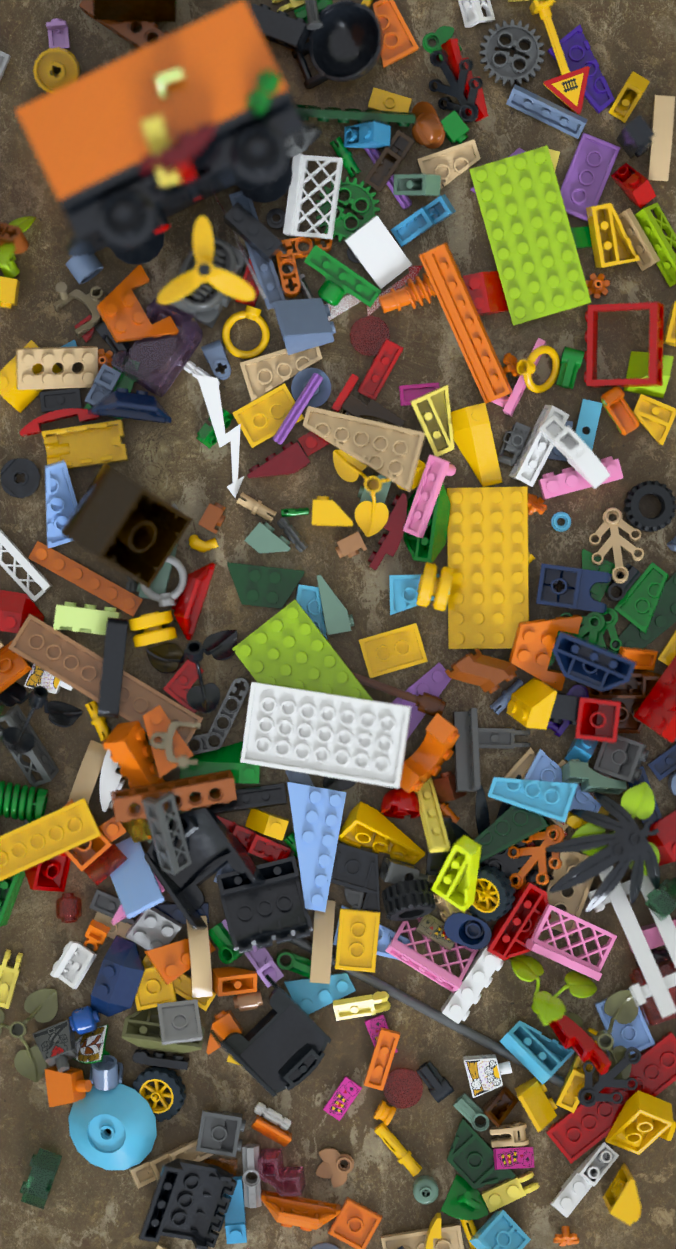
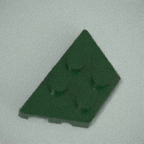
M227 563L241 604L282 609L305 571Z
M462 1118L446 1158L473 1189L516 1177V1174L511 1169H494L493 1149Z

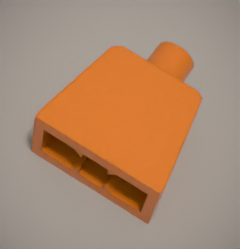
M56 1065L44 1069L49 1107L79 1101L85 1098L86 1092H90L92 1089V1082L84 1080L82 1069L70 1067L66 1072H58Z

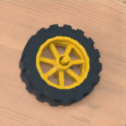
M490 865L479 867L475 900L469 907L472 915H476L481 920L485 919V921H495L507 914L513 907L512 903L515 900V896H513L514 887H511V880L506 878V874L503 871H498L499 868H491ZM491 900L496 904V906H492Z
M158 1066L148 1067L133 1082L132 1088L148 1101L158 1122L171 1119L184 1105L186 1087L185 1084H182V1078L177 1076L174 1070ZM154 1081L155 1088L148 1083ZM167 1087L169 1088L171 1093L166 1092ZM145 1090L151 1091L152 1094L146 1095ZM164 1097L171 1098L170 1104L167 1103ZM159 1100L161 1101V1103L163 1104V1106H158V1105H157V1103H158Z

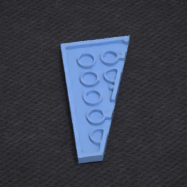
M287 782L305 909L325 912L347 792Z

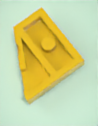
M640 394L633 413L657 443L663 446L676 416V408Z

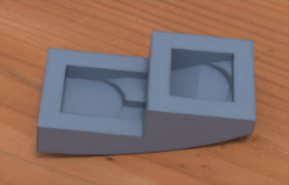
M103 364L84 401L94 406L114 390L121 373Z

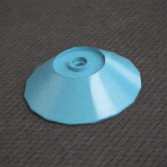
M121 1083L114 1089L106 1091L98 1090L92 1086L91 1091L86 1092L85 1098L73 1102L68 1117L70 1137L77 1151L91 1164L105 1170H126L140 1164L152 1151L157 1137L156 1117L148 1101L135 1089ZM106 1129H110L111 1134L107 1133Z

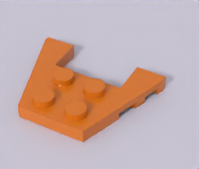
M141 264L102 300L96 308L116 343L142 340V338L148 337L157 338L170 334L172 336L179 333L171 316L151 324L132 291L149 283L150 279Z
M573 615L572 617H556V619L550 620L540 619L519 622L509 661L558 691H562L566 677H564L562 671L548 669L558 631L578 634L583 617L581 615Z

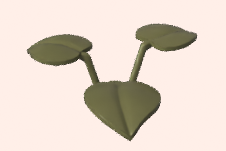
M40 989L31 993L26 998L24 1009L31 1015L23 1022L17 1021L12 1023L11 1026L3 1024L5 1014L0 1008V1035L2 1027L9 1029L11 1036L20 1038L26 1049L20 1050L16 1054L14 1065L22 1076L33 1082H38L45 1073L44 1069L47 1068V1062L44 1060L38 1046L35 1045L30 1048L23 1036L27 1033L26 1024L33 1017L37 1022L46 1023L56 1016L58 997L55 989Z
M630 990L615 992L605 1001L604 1011L607 1015L612 1016L608 1030H601L597 1035H593L583 1029L593 1040H597L598 1046L601 1049L609 1050V1060L612 1063L608 1072L624 1058L626 1050L621 1045L612 1049L614 1040L611 1033L615 1019L620 1024H628L634 1021L638 1014V1007ZM565 1012L567 1017L579 1027H583V1021L579 1015L573 1012ZM548 1025V1030H549L550 1034H551L557 1041L560 1042V1040L558 1039V1037L556 1036V1034L553 1032V1030L551 1029V1027ZM629 1064L614 1079H627L631 1073L632 1064Z

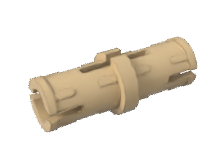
M244 492L241 493L240 498L236 502L252 511L251 514H257L269 521V523L273 521V517L275 518L277 514L276 511L263 505L262 501H256Z

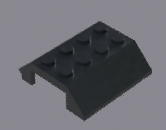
M295 856L256 865L266 879L263 883L252 882L246 872L232 871L216 875L234 951L238 950L239 954L253 951V946L255 945L257 949L273 946L272 941L275 940L277 944L292 941V936L294 935L297 939L311 936L310 931H313L310 915H308L307 909L304 907L303 893L299 881L300 875Z
M180 1158L164 1164L139 1235V1240L159 1242L160 1236L192 1240L196 1249H208V1246L214 1248L219 1233L215 1231L221 1230L225 1215L222 1213H227L232 1199L228 1195H233L237 1185V1181L232 1179L233 1174L213 1164Z

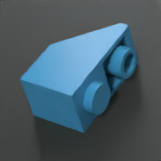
M376 121L344 127V147L368 149L390 146L391 126Z
M574 738L565 756V760L579 759L581 762L587 763L592 757L598 741Z

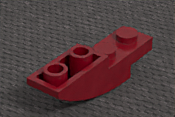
M208 123L203 124L193 132L184 131L178 135L174 146H168L156 155L154 153L145 155L139 165L142 175L161 167L164 174L167 175L176 171V166L179 163L194 159L214 135L217 129L216 123L211 125Z
M402 493L401 496L396 495L391 505L394 508L391 514L389 513L388 521L383 527L389 533L388 535H382L378 542L381 547L378 552L373 551L368 559V562L371 563L369 567L375 571L385 554L394 557L401 542L407 518V496L405 493Z

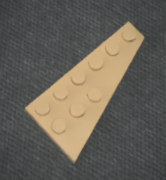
M311 406L307 407L303 427L405 490L411 491L425 439V432Z

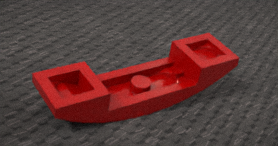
M80 408L56 410L41 415L29 422L20 431V436L26 437L41 433V424L78 416L79 421L84 423L100 419L101 416L88 414L87 409Z

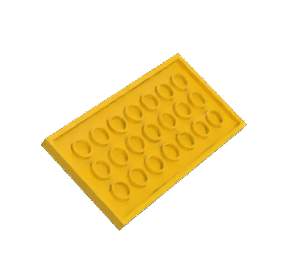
M528 487L447 488V495L451 504L447 530L448 567L454 568L450 594L448 596L449 649H512L519 622L529 621Z

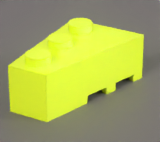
M466 835L454 844L431 888L433 892L463 912L475 900L481 845Z

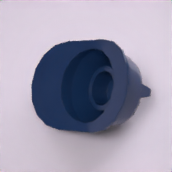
M461 912L454 913L447 918L444 924L446 936L453 942L468 948L482 949L491 941L492 934L488 924L472 915Z

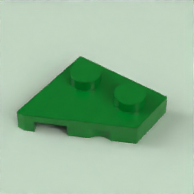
M582 549L581 569L612 574L615 564L604 559L601 565L596 566L591 561L593 553ZM596 556L594 557V560L596 562L601 561V557ZM610 582L594 584L591 588V597L601 602Z

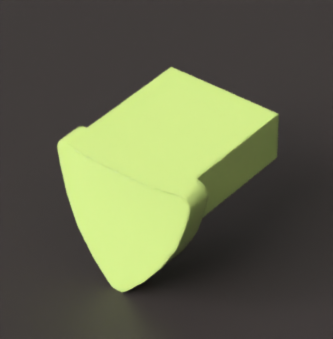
M181 68L154 76L161 99L167 98L163 83L183 78Z

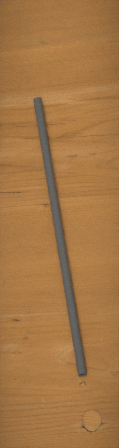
M295 935L292 936L293 940L289 942L312 954V942L305 938L297 939ZM332 954L331 964L335 966L336 955ZM343 970L370 986L387 992L389 996L528 1070L505 1046L462 1023L457 1024L442 1012L368 972ZM554 1074L547 1081L561 1088L565 1079Z

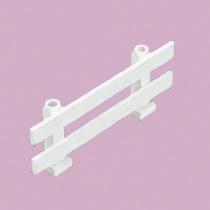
M613 865L599 874L601 881L614 868ZM643 875L640 890L676 969V927L659 889H655L649 877ZM630 880L624 883L619 882L608 897L594 908L595 913L604 910L605 904L612 903L647 983L641 987L639 983L629 987L634 1002L638 1007L647 1002L646 998L653 996L661 1017H667L676 1013V1007L668 989L676 986V972L662 977L627 898V895H630ZM597 889L588 893L590 900Z

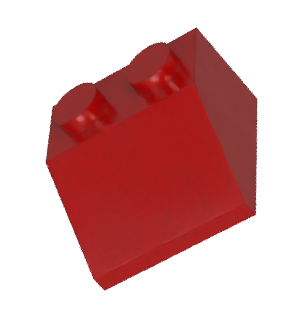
M498 271L479 272L462 276L479 317L509 311Z
M580 697L575 738L616 743L621 702Z

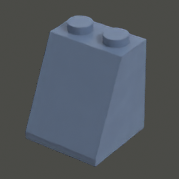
M322 298L272 302L288 355L334 342L333 334L336 333L333 321L329 322L328 316H331L328 304H323Z

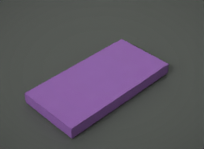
M583 132L560 188L566 214L588 222L586 207L598 205L621 147Z

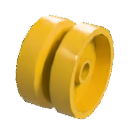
M61 47L50 48L41 53L36 59L33 68L34 78L39 87L51 93L79 79V62L68 49ZM54 67H60L61 72L59 74H56L54 72Z
M426 562L423 574H421L416 605L427 607L431 596H434L433 608L445 611L454 568L442 567L437 578L436 564Z
M171 610L160 613L159 611L140 615L141 617L128 620L130 630H144V633L135 635L132 638L135 648L178 638L176 628H162V625L171 623L174 620Z

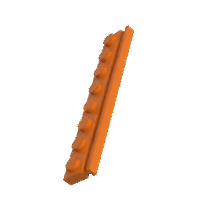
M447 243L419 255L484 403L487 404L512 393V388Z

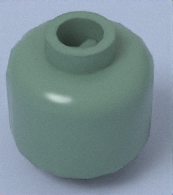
M422 1175L413 1183V1195L419 1203L430 1204L437 1199L439 1188L433 1177Z

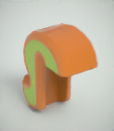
M615 386L601 395V402L610 418L614 421L618 431L625 436L639 427V421L623 398L625 393L620 387Z

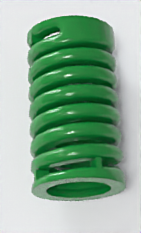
M4 780L0 781V817L4 815L5 818L11 817L14 820L19 818L20 821L27 819L29 823L44 817L48 802V789L38 788L35 796L36 788L30 787L26 802L28 786L23 785L18 802L21 785L19 783L15 784L11 799L13 783L8 782L3 799L6 782Z

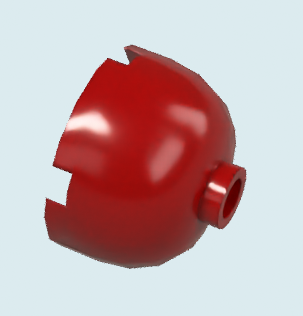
M401 787L389 790L382 798L381 814L384 813V816L396 819H404V816L410 815V819L419 817L417 794L414 791L407 793Z

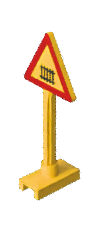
M533 0L529 7L531 15L539 13L541 20H543L561 72V76L543 82V85L572 111L580 115L590 67L586 66L572 72L569 71L551 18L553 16L551 7L555 0H541L539 2L538 0Z

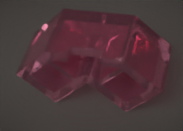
M282 1148L262 1149L258 1157L260 1179L273 1186L280 1196H301L305 1188L304 1167H284Z

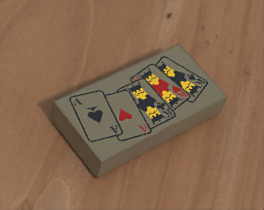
M430 914L423 916L415 931L449 951L455 943L446 936L444 931L445 923Z

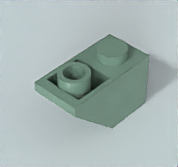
M259 522L244 540L260 554L289 552L291 549L288 546L290 542L282 535L278 538L273 533L275 529L267 522L264 524Z

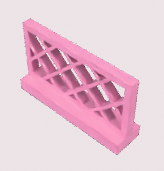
M547 904L531 939H527L525 946L531 951L599 981L602 976L600 971L617 935L553 905ZM551 910L557 912L559 920L549 923L548 916ZM571 919L574 920L576 928L566 931L564 922ZM561 924L563 933L553 936L551 927ZM590 927L593 935L583 939L581 930ZM548 929L550 938L544 941L539 940L538 937L541 931ZM578 932L580 941L570 944L568 935ZM603 935L609 936L607 944L600 947L598 938ZM565 937L567 946L560 949L557 948L555 940ZM595 940L597 948L587 952L585 943ZM582 945L584 954L574 956L572 948ZM599 953L600 959L597 965L591 963L590 955Z
M402 921L385 951L452 993L456 992L460 988L462 980L478 950L454 943L450 951H455L458 961L449 963L446 952H450L449 950L439 945L441 951L431 952L429 942L432 940L427 939L424 935H422L424 940L414 942L412 931H415L417 927L410 928L408 921ZM408 933L410 943L403 944L397 939L400 934ZM425 943L428 954L421 955L417 952L415 945ZM465 948L470 951L469 959L462 960L459 949ZM442 954L445 964L437 965L434 962L433 955ZM459 964L461 970L459 977L452 974L450 966Z

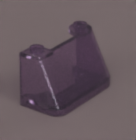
M155 298L146 309V314L151 324L171 316L179 333L172 336L170 334L157 338L148 337L136 340L128 352L125 350L116 352L111 364L154 395L162 397L200 344L203 332L194 317L169 304H160L157 298Z

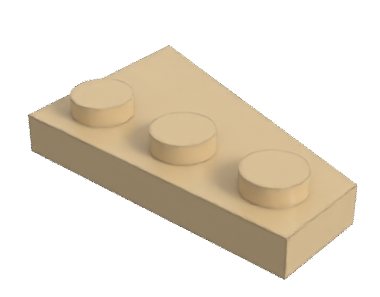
M475 139L419 158L417 162L421 174L441 175V190L481 158Z

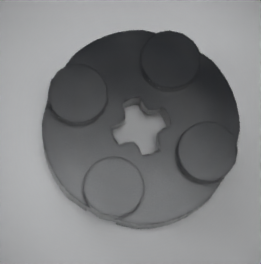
M12 459L3 466L0 473L1 486L12 497L22 499L29 497L40 486V471L28 459ZM17 473L20 474V475L23 474V473L25 474V477H24L25 482H24V483H23V482H19V483L16 482V480H17L16 474H17Z

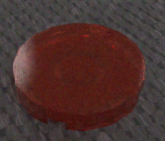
M375 316L360 318L354 323L350 332V340L354 349L361 355L369 357L377 355L385 338L390 339L386 323Z
M396 1068L387 1076L383 1089L384 1096L394 1107L401 1109L410 1108L417 1104L422 1096V1080L412 1069Z

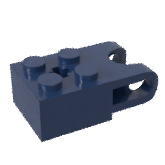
M542 563L536 604L605 613L607 612V605L595 601L591 597V588L596 583L610 582L612 574ZM559 581H563L562 584L565 585V589H561V592H557L555 584H558Z

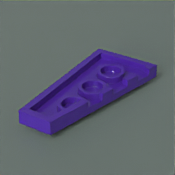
M579 24L559 42L570 72L586 66L590 67L584 97L599 114L612 104L615 99ZM551 47L548 50V52L557 62L554 51Z

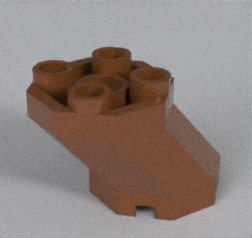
M476 648L474 649V655L469 652L453 663L451 671L449 669L444 670L449 678L480 686L484 693L488 691L491 694L500 688L499 683L504 680L509 682L516 677L515 671L518 669L511 662L483 655Z

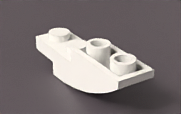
M555 415L539 428V431L567 458V462L594 489L610 476L600 460L569 426L566 427Z
M109 749L106 752L101 768L99 786L100 803L104 812H107L109 808L113 809L111 792L121 790L125 782L122 779L121 773L117 771L118 768L120 769L119 764L113 762L110 758L112 753Z
M602 1142L561 1186L562 1190L550 1204L567 1218L592 1186L595 1187L619 1155L605 1142Z

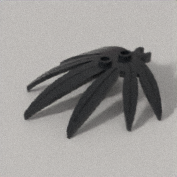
M517 775L515 779H522V776ZM482 785L477 790L475 802L478 836L490 826L489 811ZM502 802L496 819L503 815L512 805ZM454 822L450 823L457 840H460L464 835L472 839L459 825ZM521 841L513 846L522 848L526 843ZM451 849L448 852L442 853L448 858ZM508 849L479 863V867H484L485 865H490L491 868L497 867L499 868L498 871H503L508 879L513 873H518L520 871L518 868L523 867L531 856H520L517 859H513L508 856ZM516 849L512 850V855L514 856L517 853ZM546 851V858L552 856L551 852ZM532 869L525 877L526 882H536V875L539 873V870ZM548 874L550 880H553L554 877H553L552 875ZM544 875L540 877L541 882L545 881Z
M594 792L598 802L618 821L606 815L588 810L572 809L571 812L591 824L614 830V833L580 836L545 848L547 852H577L608 844V847L586 858L566 873L550 888L549 891L552 893L586 882L619 861L595 891L585 908L587 913L598 906L615 889L632 860L634 863L630 878L631 904L636 901L642 886L644 861L651 884L655 889H658L660 885L658 860L653 848L645 838L648 835H656L659 832L658 829L649 831L648 826L653 823V820L645 821L643 828L639 829L635 820L621 805L598 792Z

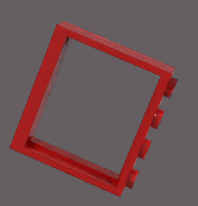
M646 302L588 305V310L585 312L587 351H585L584 359L587 363V371L584 373V381L586 386L592 388L662 386L664 304ZM650 310L649 378L597 380L598 312Z

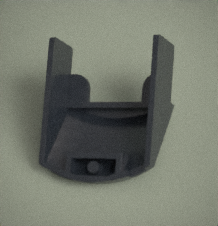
M209 808L188 811L179 815L192 864L176 875L161 871L153 840L148 852L144 856L193 929H205L207 927L197 912L205 902V896L199 886L227 863L237 872H246L252 882L263 883L266 881L245 851L246 847ZM171 820L168 824L169 830L172 829V826L174 824L173 820ZM175 835V838H174V841H173V845H174L175 848H176L177 843H178V841H179L177 835ZM181 852L178 858V864L184 861L183 854Z
M267 974L265 978L275 988L268 998V1002L273 1009L245 1036L234 1032L223 1040L213 1029L209 1032L217 1043L274 1097L277 1096L276 1093L285 1089L289 1091L315 1070L325 1055L324 1050L328 1042H331V1038Z

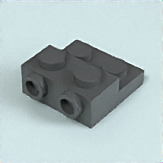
M617 735L616 743L603 741L593 769L634 784L635 780L639 781L642 770L639 768L641 762L647 760L649 751L646 750L647 746L645 744Z
M203 1109L196 1151L236 1157L237 1151L241 1152L243 1141L239 1139L240 1131L244 1132L246 1120L242 1119L243 1114L227 1111L222 1113Z

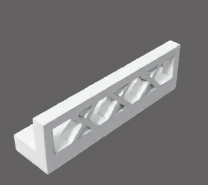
M458 0L465 28H471L479 23L495 21L490 0ZM482 7L486 10L487 16L483 17Z
M553 405L544 406L509 477L533 487L554 446L539 431V428L553 415L565 425L569 414Z
M0 529V565L26 594L36 602L52 587V584ZM3 552H9L13 556V564H5L2 561ZM16 567L24 568L27 572V579H19L16 576ZM22 581H27V587ZM30 582H36L42 590L34 595L30 591Z

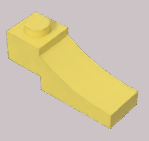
M161 115L141 120L150 153L156 155L161 153L164 148L171 146ZM162 167L155 170L161 188L181 182L178 170L167 175L164 174Z

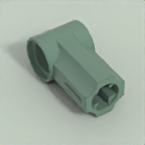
M466 1093L462 1094L455 1101L453 1106L472 1124L475 1130L485 1131L489 1127L490 1119ZM478 1116H483L486 1122L479 1125L475 1122V1119Z

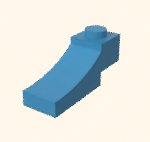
M440 195L392 228L391 232L400 246L403 247L433 226L441 223L455 213L456 210L446 195Z
M242 1176L232 1177V1179L237 1181V1185L233 1195H228L232 1199L228 1211L225 1213L227 1244L247 1243Z

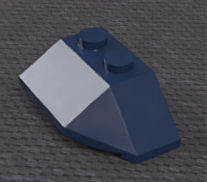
M116 388V391L107 394L88 410V414L149 422L167 424L171 423L172 420L154 396L148 395L147 391L137 390L136 394L128 393L129 389Z
M564 632L559 633L552 650L564 677L601 692L629 682L636 665L635 661L617 652Z
M117 935L107 951L91 993V1008L93 1011L97 1010L98 1013L110 1017L132 1008L145 969L137 950V945L131 940Z

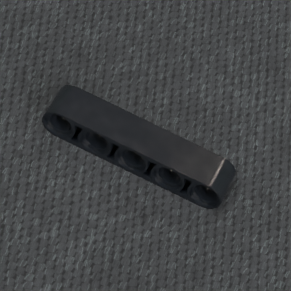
M109 617L107 619L98 716L119 717L128 619Z

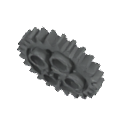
M513 19L510 25H507L504 20L502 27L496 23V31L489 29L488 33L490 36L484 35L483 37L487 43H481L480 45L482 49H485L479 52V55L484 57L480 60V64H486L483 71L490 70L488 78L496 76L495 83L501 79L502 86L507 81L511 87H513L515 81L521 86L522 79L528 83L529 76L533 78L536 76L534 70L540 71L541 67L538 64H543L544 59L540 58V56H544L545 51L539 50L544 46V43H538L541 35L534 36L536 29L529 31V24L522 27L521 20L518 22V25L514 24ZM507 37L510 43L503 45L499 39ZM526 42L530 48L522 50L519 44ZM511 50H514L513 57L509 56ZM501 56L504 58L505 63L499 65L495 62L494 58ZM522 62L524 68L518 70L514 67V63Z

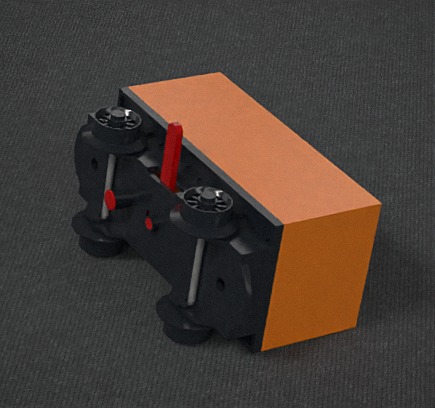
M240 0L15 110L75 232L74 237L67 246L68 254L71 256L91 255L108 247L111 248L118 259L127 264L134 265L148 263L158 256L164 244V231L171 226L167 219L168 217L231 186H238L246 197L255 202L268 203L278 200L287 192L291 185V157L308 150V146L314 143L322 133L318 125L302 123L292 102V96L245 0ZM181 68L183 78L163 83L167 98L161 99L154 76ZM272 69L271 75L272 73L278 74L280 76V83L274 95L268 92L265 93V95L271 98V101L266 111L259 115L254 112L255 108H245L248 103L246 99L249 93L255 90L258 84L256 79L260 72ZM161 115L171 146H174L180 133L196 131L199 126L206 123L209 125L216 123L217 129L205 148L191 161L185 160L176 166L181 182L161 188L155 170L142 175L139 165L141 160H143L142 158L150 154L141 120Z

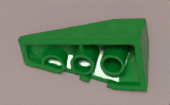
M241 741L214 751L192 756L189 759L198 760L197 765L189 764L185 768L180 767V779L231 770L234 783L259 784L260 765L240 762L243 746Z

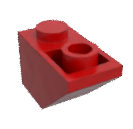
M627 163L611 175L612 179L629 200L640 209L656 197L649 180Z

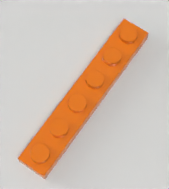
M37 541L28 559L133 617L144 600L52 548L48 549L47 545L40 541Z

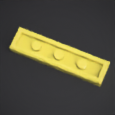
M431 777L418 792H415L419 801V813L429 852H448L451 847L433 778Z

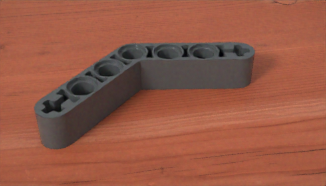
M238 677L232 682L209 732L193 735L191 740L196 739L200 742L198 750L191 749L188 743L187 746L193 755L214 751L223 745L250 689V683L246 678ZM241 681L245 682L244 686L246 687V690L242 689L239 693L242 699L235 695H230L231 691L234 694L236 693L238 687L235 684ZM229 699L237 701L238 706L235 710L228 709L226 703ZM220 717L227 718L229 721L228 727L221 728L218 725V719ZM210 736H218L220 744L218 746L211 745L209 742Z

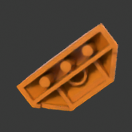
M262 1190L261 1200L276 1222L284 1227H292L293 1225L300 1227L304 1231L317 1230L338 1216L341 1211L340 1204Z

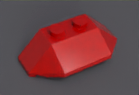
M210 563L188 574L184 591L179 598L174 599L175 605L172 606V609L175 610L174 616L187 640L191 641L216 567L215 563Z
M0 590V631L18 633L29 614L44 622L45 616L28 594Z
M676 810L654 822L649 827V831L659 830L656 835H648L646 837V840L653 843L659 850V866L676 861Z
M528 882L513 895L515 896V900L512 903L513 907L507 914L498 919L493 928L487 951L504 961L531 951L525 946L528 938L531 939L547 904H549L547 892L531 882ZM551 912L548 916V920L551 919Z

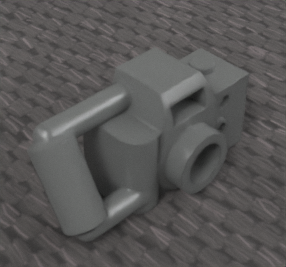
M518 422L513 424L512 431L505 432L502 439L503 443L497 455L498 462L509 466L516 464L531 427ZM507 434L510 435L508 441L505 440ZM504 451L513 454V458L503 455Z

